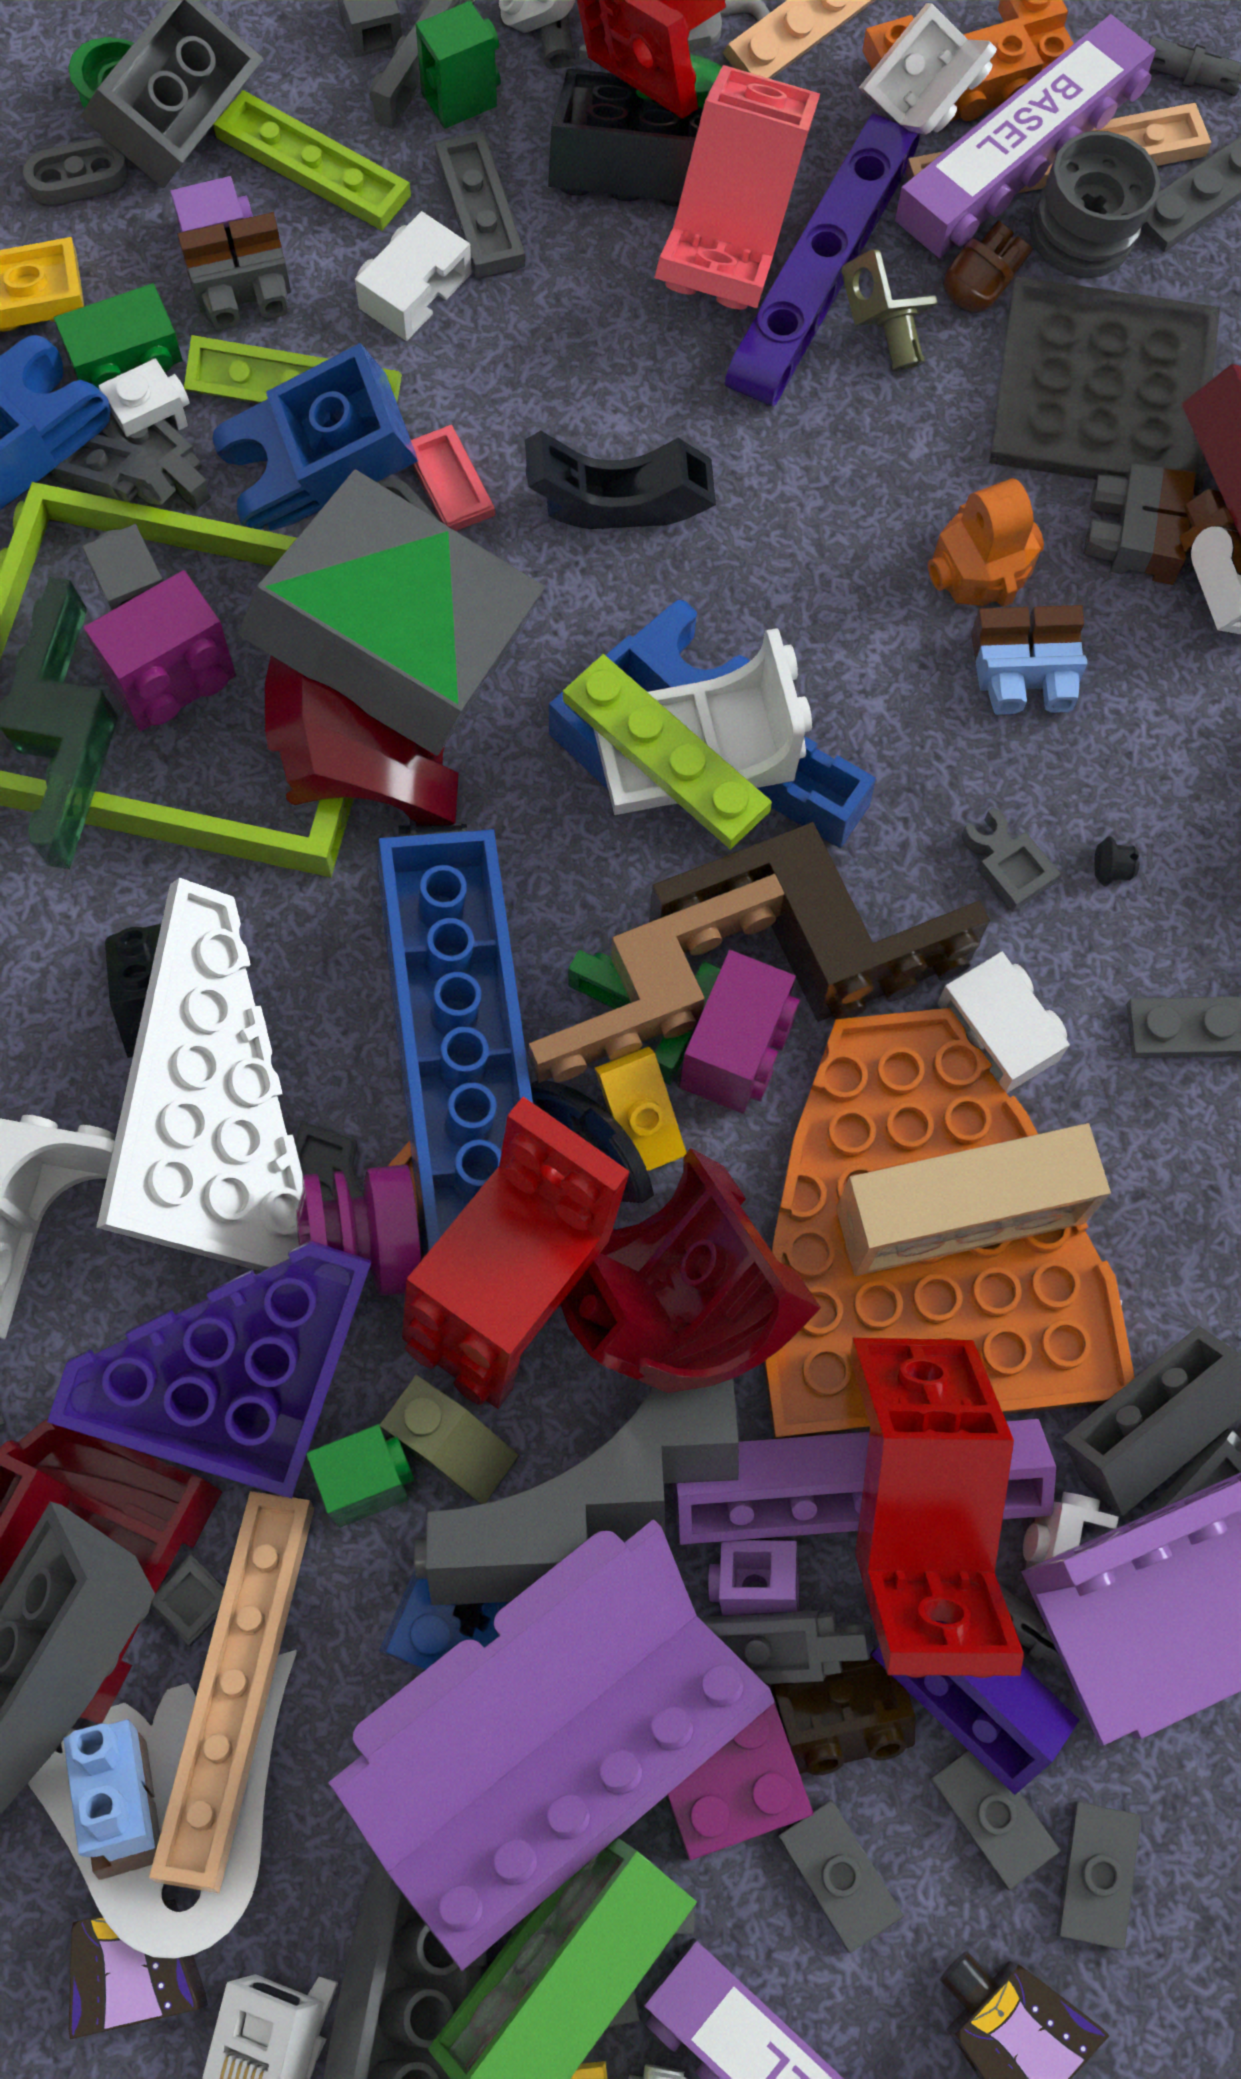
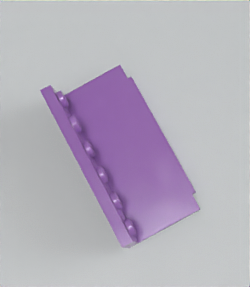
M1241 1472L1021 1571L1099 1746L1106 1745L1131 1733L1133 1739H1142L1241 1691Z
M654 1519L625 1543L611 1531H600L594 1534L496 1614L494 1627L499 1637L484 1648L475 1640L460 1642L361 1721L353 1732V1742L362 1755L328 1782L389 1877L461 1971L468 1967L775 1702L770 1688L696 1616L663 1529Z

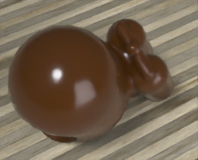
M998 220L981 242L971 238L947 268L943 282L946 294L956 306L969 313H980L987 310L1010 284L1034 248L1019 236L1014 238V232Z

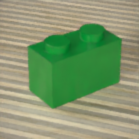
M470 0L415 23L421 93L442 127L446 129L497 107V86L501 85V78L495 63V50L499 49V39L490 19H482Z
M154 283L53 317L77 380L91 383L98 389V385L155 358L165 373L171 369L173 364L183 361L176 333Z
M379 1424L306 1453L327 1513L339 1528L409 1500L404 1485L415 1481L405 1452L398 1436L386 1440Z

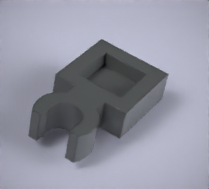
M993 807L988 810L984 819L993 830V834L982 835L972 823H969L963 830L962 839L970 850L987 856V858L981 861L978 871L1008 908L1014 912L1057 883L1061 873L1026 831L1013 840L1007 833L1008 823L1005 816Z

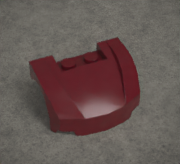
M272 655L270 656L265 679V734L268 749L272 752H280L286 780L291 787L286 793V800L289 803L299 805L322 799L342 797L369 799L389 804L402 810L411 820H416V825H453L456 823L459 773L443 766L444 747L438 756L434 755L367 714L342 693L304 676Z
M692 1148L683 1157V1174L672 1199L659 1212L641 1223L613 1229L607 1245L560 1304L569 1330L593 1359L609 1369L666 1393L710 1387L736 1378L755 1368L788 1343L821 1307L796 1270L778 1262L740 1206L746 1200V1197L726 1168Z
M48 1419L41 1422L18 1442L13 1440L6 1441L0 1447V1585L48 1504L53 1502L61 1504L135 1555L156 1594L181 1544L183 1543L194 1548L222 1494L221 1490L206 1480L166 1464L141 1451L48 1423ZM140 1623L137 1624L119 1654L115 1669L109 1676L105 1677L93 1699L81 1714V1718L98 1724L103 1723L132 1667L131 1664L123 1661L122 1658Z

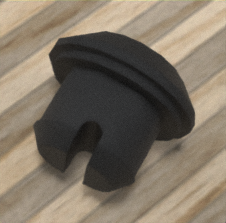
M1112 836L1106 837L1097 845L1095 851V877L1105 887L1112 883L1113 879L1130 881L1137 876L1140 862L1137 861L1140 856L1139 851L1133 845H1117Z

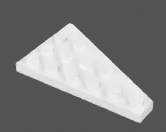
M178 878L170 884L96 1228L262 1272L289 1259L288 1252L299 1247L296 1210L302 1193L301 1166L293 1134L287 1135L277 1097L282 1094L279 1077L271 1065L272 1049L261 1006H255L246 968L251 964L247 948L239 936L241 924L235 899L233 896Z

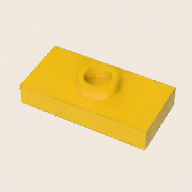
M648 1046L595 1067L594 1069L609 1114L612 1115L631 1138L647 1171L684 1157L687 1152L654 1051Z

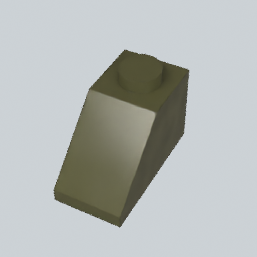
M417 1374L379 1425L387 1439L398 1436L404 1451L479 1504L487 1503L519 1457V1454L467 1409Z

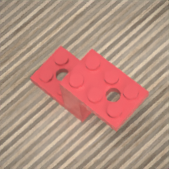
M726 65L722 66L705 100L674 226L659 257L654 278L666 281L665 285L667 288L681 294L692 295L696 291L717 296L716 300L718 303L732 309L743 310L747 306L758 308L820 93Z

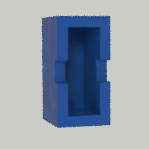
M804 736L806 756L799 759L794 781L759 787L757 789L772 801L771 808L801 826L814 822L821 838L841 849L870 807L876 777L838 755L835 759L817 749L818 743Z

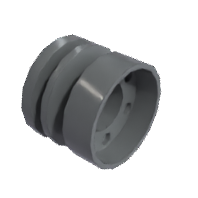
M1109 131L1084 132L1070 138L1057 152L1048 174L1046 186L1042 189L1039 201L1034 208L1029 227L1033 245L1045 261L1061 272L1081 278L1102 277L1119 269L1133 250L1134 243L1140 235L1141 227L1147 221L1157 200L1161 184L1157 164L1145 148L1126 136Z

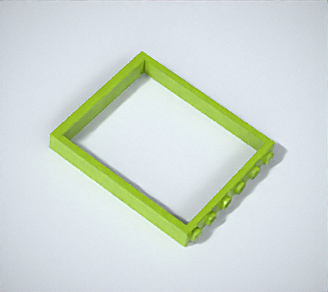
M31 482L25 502L20 501L15 508L13 517L14 533L9 547H4L0 551V659L49 519L102 531L122 530L136 524L142 538L145 540L272 567L297 538ZM0 770L1 806L332 878L354 798L347 797L319 800L309 837Z

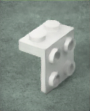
M926 3L859 86V89L891 120L899 123L908 131L925 135L932 130L939 132L955 115L957 106L954 103L967 87L970 90L974 89L989 74L993 66L990 59L996 53L997 48L990 41L968 40L932 3Z

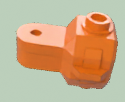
M1010 478L969 494L967 502L960 505L957 515L949 521L948 525L939 534L933 559L928 561L929 576L935 588L939 591L943 589L949 591L957 604L985 606L992 602H997L1002 607L1013 603L1016 593L1020 588H1023L1033 573L1039 554L1044 549V540L1038 525L1033 522V510L1028 494L1017 479Z

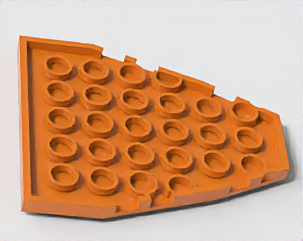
M950 1008L835 1019L792 1141L771 1249L778 1262L796 1270L821 1307L788 1343L763 1362L773 1439L822 1436L870 1430V1422L850 1360L852 1337L973 1340L1004 1415L1104 1404L1135 1378L1116 1276L1108 1261L1102 1262L1086 1233L1087 1223L854 1276L836 1210L850 1176L1038 1134L1027 1112L1014 1095L1009 1097L991 1073L992 1064L981 1049L973 1046L968 1041L964 1026Z

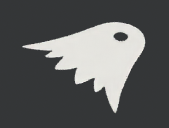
M297 1650L280 1654L277 1658L220 1893L201 1890L196 1904L186 1911L175 1912L165 1906L162 1900L164 1884L154 1882L149 1878L152 1865L99 1880L92 1872L91 1857H83L78 1854L64 1740L61 1742L63 1752L60 1754L55 1751L28 1782V1785L43 1804L68 1845L96 1906L106 1923L124 1943L134 1950L158 1958L175 1959L194 1955L211 1947L227 1935L247 1908L252 1898L260 1865L265 1790L273 1737L285 1686ZM188 1683L167 1689L158 1706L152 1726L149 1725L140 1713L126 1703L112 1706L103 1721L105 1724H112L129 1719L146 1740L155 1796L152 1799L156 1803L160 1833L196 1699ZM71 1728V1730L68 1732L66 1736H69L73 1731L77 1730Z

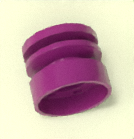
M407 1164L367 1168L364 1178L363 1197L351 1198L343 1171L333 1172V1200L322 1201L318 1174L302 1175V1193L296 1210L299 1246L313 1241L372 1260L369 1270H371L379 1297L405 1294L406 1279L421 1262L416 1205L410 1170Z

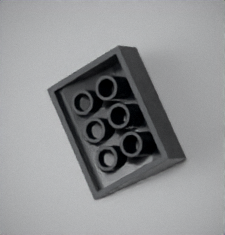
M568 68L551 125L548 187L560 188L562 192L575 196L586 195L590 191L608 193L613 198L621 201H635L640 197L660 199L666 205L678 207L704 107H698L697 110L682 119L656 101L639 97L636 94V88L612 73Z

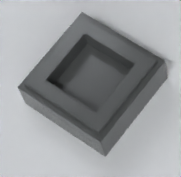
M190 1554L160 1585L150 1607L189 1646H192L216 1621L225 1587Z

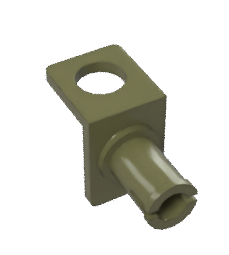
M879 249L869 250L843 265L842 275L854 325L877 324L878 327H883L892 361V371H899L901 367L904 370L925 363L914 317L938 304L936 296L892 300ZM864 268H867L872 273L874 279L873 292L868 299L864 298L861 294L858 283L859 276Z

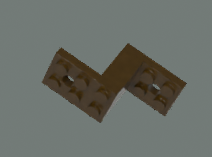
M814 822L653 884L649 917L650 923L775 874L785 895L780 916L776 917V921L771 927L796 975V979L817 1022L832 1016L834 1020L854 1018L866 1010L867 1006L865 1003L884 995L888 1002L902 999L917 990L919 987L918 981L933 975H937L940 981L960 975L970 967L969 961L972 960L977 948L980 946V941L990 922L979 900L873 943Z

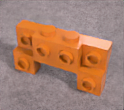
M1000 0L998 11L1004 21L1003 23L963 34L968 40L990 41L997 48V51L990 59L993 66L986 78L972 90L967 87L954 103L957 106V111L950 121L962 118L964 121H971L980 117L986 110L999 107L1074 45L1065 28L1068 10L1062 0ZM912 15L866 28L862 52L872 70L913 21Z

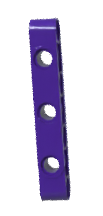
M871 114L737 348L726 374V387L774 407L777 404L844 284L842 266L861 254L906 173L908 158L914 157L920 133L910 132L899 123L879 114Z

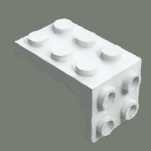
M778 628L765 630L763 644L758 654L750 662L729 674L703 682L648 692L756 788L794 781L799 759L806 756L804 736L805 732L812 730V718L807 698L805 696L797 697L793 680H796L798 676L794 649L791 644L783 646ZM594 729L614 815L677 803Z
M22 1115L20 1122L0 1118L1 1339L6 1338L38 1228L45 1211L54 1199L68 1188L92 1179H107L115 1143V1135L112 1132L90 1125H80L77 1132L57 1129L58 1125L55 1122L35 1115Z

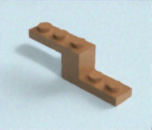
M770 875L612 937L611 959L631 1003L529 1043L530 1064L538 1082L540 1083L550 1078H553L555 1082L572 1079L583 1073L587 1069L586 1064L606 1056L610 1060H615L638 1051L642 1047L643 1041L663 1034L665 1038H674L693 1029L697 1025L696 1020L700 1019L703 1012L705 998L684 953L690 952L694 956L701 955L719 946L724 937L742 930L745 934H754L771 926L776 921V917L780 916L785 895L776 875Z

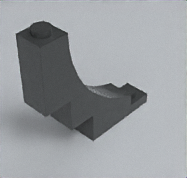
M733 1379L710 1387L666 1393L653 1387L633 1417L612 1439L587 1459L563 1474L530 1490L498 1501L462 1509L427 1512V1539L415 1540L414 1557L416 1579L428 1580L431 1604L511 1602L590 1537L600 1531H611L621 1540H628L654 1519L662 1527L666 1537L664 1484L738 1480L739 1440Z

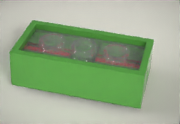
M617 1837L527 1915L428 2048L429 2052L450 2079H570L694 1908L697 1901L642 1854Z

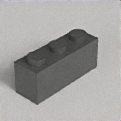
M1197 1326L1062 1438L1081 1481L1121 1516L1125 1515L1241 1417V1354L1202 1327Z

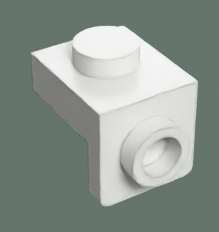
M156 358L98 385L99 390L108 398L111 405V413L126 437L168 417H171L178 430L188 426L183 409L184 406L190 404L187 393L175 374L167 377Z
M1063 1492L1061 1502H1054L1052 1515L1035 1517V1522L1026 1531L1023 1542V1556L1027 1560L1026 1569L1078 1546L1083 1524L1116 1529L1119 1517L1098 1512L1100 1500Z

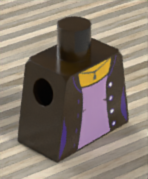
M175 1899L163 1901L168 1909L179 1912ZM102 1915L73 1922L71 1929L68 2026L70 2040L195 2011L208 2005L206 1993L193 1955L172 1959L152 1957L136 1951L114 1933Z
M966 1951L946 1969L940 1978L944 1986L965 2007L963 2012L946 2030L979 2079H1072L1110 2036L1101 2026L1017 1963L1009 1961L992 1978Z

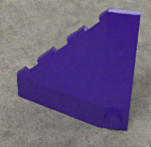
M309 1241L289 1251V1259L258 1274L250 1270L208 1291L206 1294L207 1299L177 1314L171 1309L128 1330L125 1333L126 1339L95 1354L89 1349L67 1361L47 1422L292 1499L372 1260Z

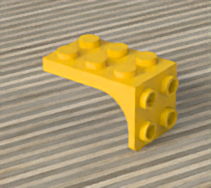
M72 237L0 250V331H12L21 325L48 320L55 322L53 317L84 307L77 254Z

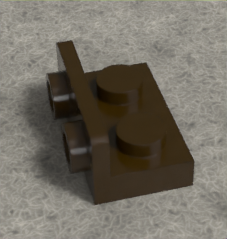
M871 1654L869 1660L842 1661L843 1670H841V1673L827 1675L824 1681L771 1684L778 1714L799 1774L808 1772L812 1775H826L837 1771L844 1763L868 1757L879 1761L888 1760L900 1755L906 1748L915 1745L916 1715L908 1691L892 1675H887L886 1669Z

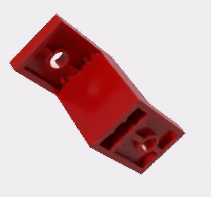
M577 0L589 59L682 119L698 109L695 90L696 73L691 64L688 45L689 32L725 9V0Z
M522 1097L507 1115L498 1168L406 1279L402 1339L407 1342L405 1349L409 1355L429 1369H434L438 1365L455 1377L454 1386L470 1401L478 1405H482L487 1401L499 1409L513 1390L521 1354L609 1242L630 1171L528 1099Z
M852 1337L850 1360L870 1422L855 1556L887 1675H906L915 1678L927 1675L974 1676L978 1678L1021 1676L1024 1652L995 1574L1014 1439L973 1340Z

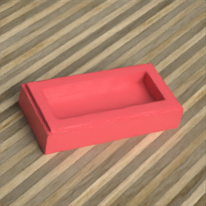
M452 424L411 440L418 458V462L412 464V467L440 522L458 531L495 516V507Z

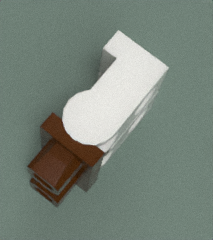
M1208 489L1185 504L1184 508L1192 528L1179 536L1184 551L1191 552L1192 564L1217 630L1241 634V537L1221 492Z

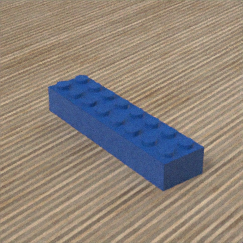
M494 829L379 838L377 874L424 1257L498 1168L507 1115L522 1097L533 1103Z

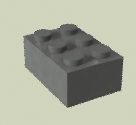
M169 0L97 88L80 117L164 189L246 84L263 58L199 0Z

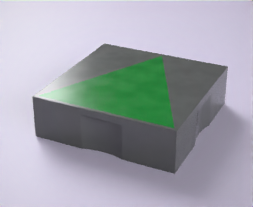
M354 469L258 584L237 635L304 676L342 693L373 718L438 756L469 710L484 680L494 673L520 634L545 586Z

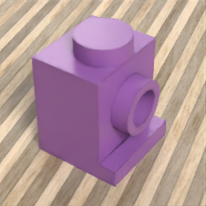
M722 1541L720 1564H710L708 1587L710 1602H720L722 1616L800 1611V1561L797 1541ZM751 1582H760L766 1588H754L746 1586Z

